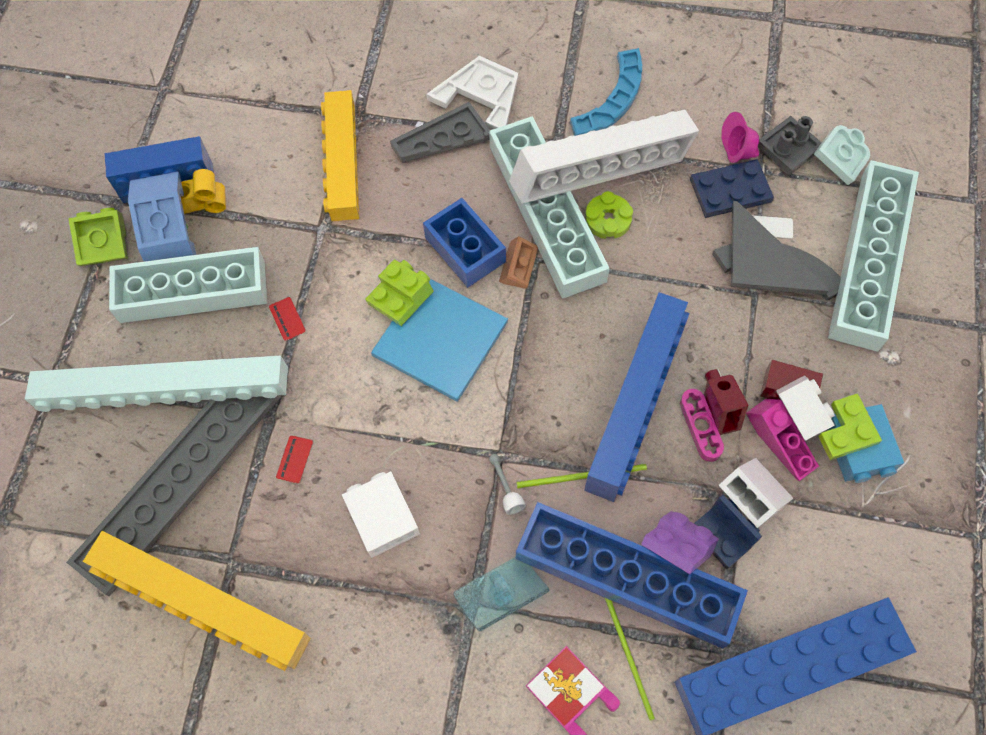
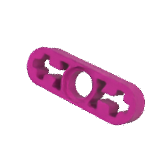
M688 389L683 393L680 400L681 410L700 457L705 461L714 462L723 453L724 444L703 393L697 389ZM689 397H691L692 400H697V401H698L697 404H696V406H695V407H696V410H697V413L694 414V415H693V413H694L695 409H694L693 404H692V403H688V404H687V401H688ZM698 419H703L708 423L709 428L706 431H700L695 427L694 422ZM712 434L708 439L710 446H716L717 448L714 454L710 450H705L708 445L706 437Z

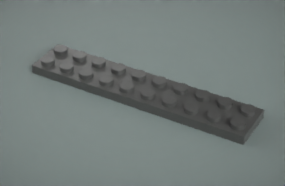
M277 395L275 398L258 396L247 400L226 398L224 401H214L211 399L66 563L101 592L110 596L118 586L114 585V582L112 584L90 573L89 570L92 566L83 562L101 531L147 553L282 395Z

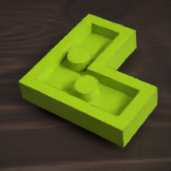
M858 393L833 401L831 407L841 426L822 432L818 436L829 460L866 449L882 441Z

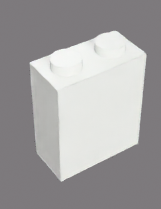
M757 458L738 467L719 484L721 489L757 528L793 499Z
M392 472L376 474L371 478V481L363 485H353L347 489L346 493L342 494L371 558L420 535L419 529Z

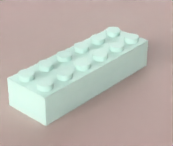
M258 247L110 266L109 310L119 323L267 304L265 261Z

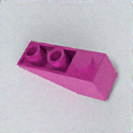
M765 399L746 412L759 437L797 481L802 480L819 467L782 400Z

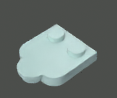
M839 125L828 133L814 155L849 185L856 179L869 160L870 150L864 143V134L859 129H848L845 126Z

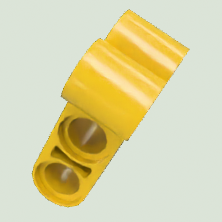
M208 169L196 170L193 173V179L181 182L184 196L181 197L184 214L203 209L210 213H221L226 209L225 186L222 183L215 182V174Z

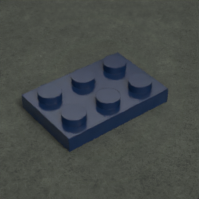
M758 159L691 174L690 177L692 187L705 218L732 212L733 201H737L747 209L772 203L774 199Z

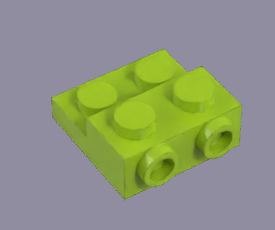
M103 208L100 210L101 213L80 212L76 214L77 217L68 218L77 266L81 267L128 258L124 239L127 235L123 213L115 210V208Z
M394 259L378 275L381 283L365 300L368 305L402 326L434 290L429 283L430 278L425 272L419 270L416 273L407 261L402 260L398 262Z

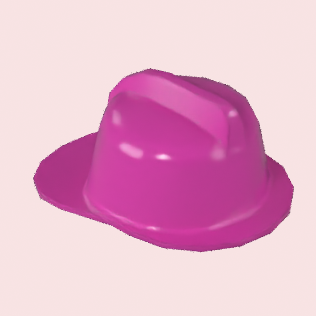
M730 113L723 123L721 132L722 142L729 161L736 163L739 160L758 157V133L747 126L741 113Z

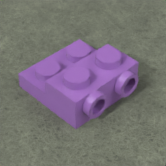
M670 511L660 518L654 530L645 535L641 545L691 574L711 557L719 538L714 536L709 529L690 522L685 515Z

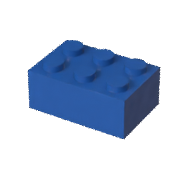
M460 198L423 222L426 240L467 288L506 262V247L463 198Z

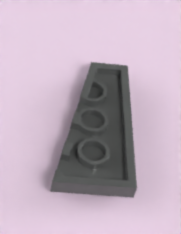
M468 102L391 140L390 144L403 163L490 140V129L471 103Z

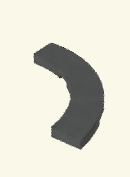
M731 244L715 249L712 255L725 273L731 271ZM783 244L829 288L827 295H822L826 301L837 296L841 277L831 267L812 254Z

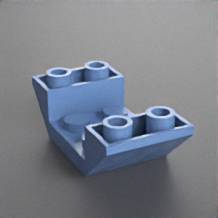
M179 172L130 181L128 203L137 247L144 262L196 255L194 243L189 240L181 197L184 196Z

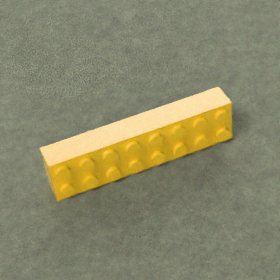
M101 531L83 560L84 563L92 566L89 570L90 573L112 584L114 582V585L136 596L141 591L139 595L141 599L159 608L166 604L165 611L185 621L188 616L192 617L189 623L208 633H211L213 628L217 631L214 636L234 646L239 641L243 643L240 649L258 658H261L262 654L267 655L266 662L283 671H286L287 667L295 670L311 639L305 632L104 531Z

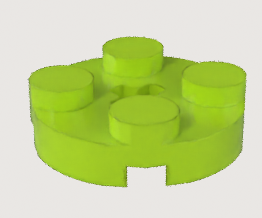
M606 191L588 203L585 214L586 223L592 234L599 238L606 239V237L613 236L614 238H619L630 229L633 208L624 198L615 195L611 191ZM605 213L613 214L614 219H605Z

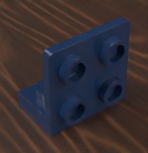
M722 494L712 508L694 524L709 529L714 536L719 538L712 554L727 570L762 538V535L759 533V528L739 512L740 508L730 498L727 499Z

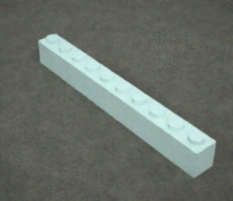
M281 356L30 371L25 400L34 409L48 412L51 409L60 408L74 410L76 407L97 409L100 406L109 405L114 407H124L126 404L147 406L150 403L159 402L164 404H174L176 401L197 403L208 399L224 401L226 398L247 400L258 396L275 398L277 395H286L288 366Z

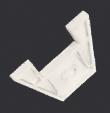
M478 56L427 93L426 97L428 101L445 109L457 93L493 109L485 121L487 127L493 130L508 124L518 81V73Z

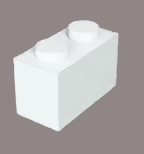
M804 375L776 390L804 440L834 426L831 418L835 415L827 402L822 404L818 395L822 392L814 379L809 381Z

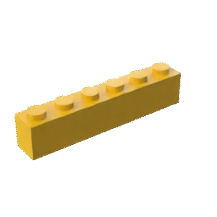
M352 90L324 92L325 102H321L322 116H325V120L321 121L323 135H326V139L322 140V150L324 154L326 153V159H322L324 173H327V178H323V189L325 193L327 192V198L323 199L325 213L329 212L331 221L360 219L355 103Z

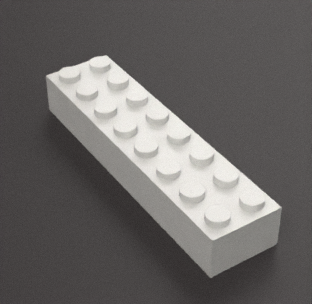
M681 110L677 112L671 111L656 117L651 116L640 121H631L619 126H610L598 131L593 130L578 136L572 135L565 139L548 141L536 146H527L520 150L509 182L523 204L674 164L683 160L699 130L686 110Z

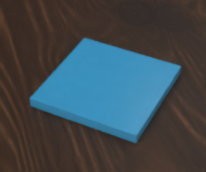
M430 279L429 283L434 292L402 326L392 321L371 354L380 361L458 402L507 325L508 318Z

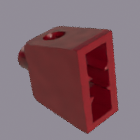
M717 369L708 371L705 374L707 383L704 397L719 434L723 435L740 431L749 406L733 375L721 376L720 371Z

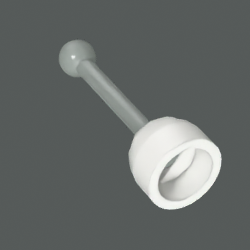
M492 454L489 461L491 464H494L506 492L503 499L504 510L507 515L516 514L522 511L526 504L522 496L516 492H511L499 464L500 458L497 454Z

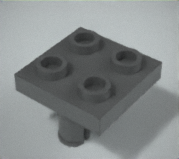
M789 116L759 139L758 148L788 175H791L815 156L814 153L822 142L809 132L813 125V120L810 117L803 116L797 122L792 116Z

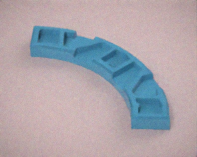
M639 48L617 53L619 63L617 85L606 99V102L599 108L570 118L574 136L612 126L632 106L638 94L642 77V58Z

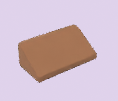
M520 236L513 239L509 243L506 262L503 265L499 282L524 289L528 288L538 250L537 245Z

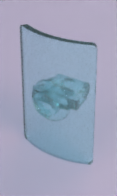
M516 557L453 592L461 609L479 632L550 591L549 587L540 579L530 565L516 560Z

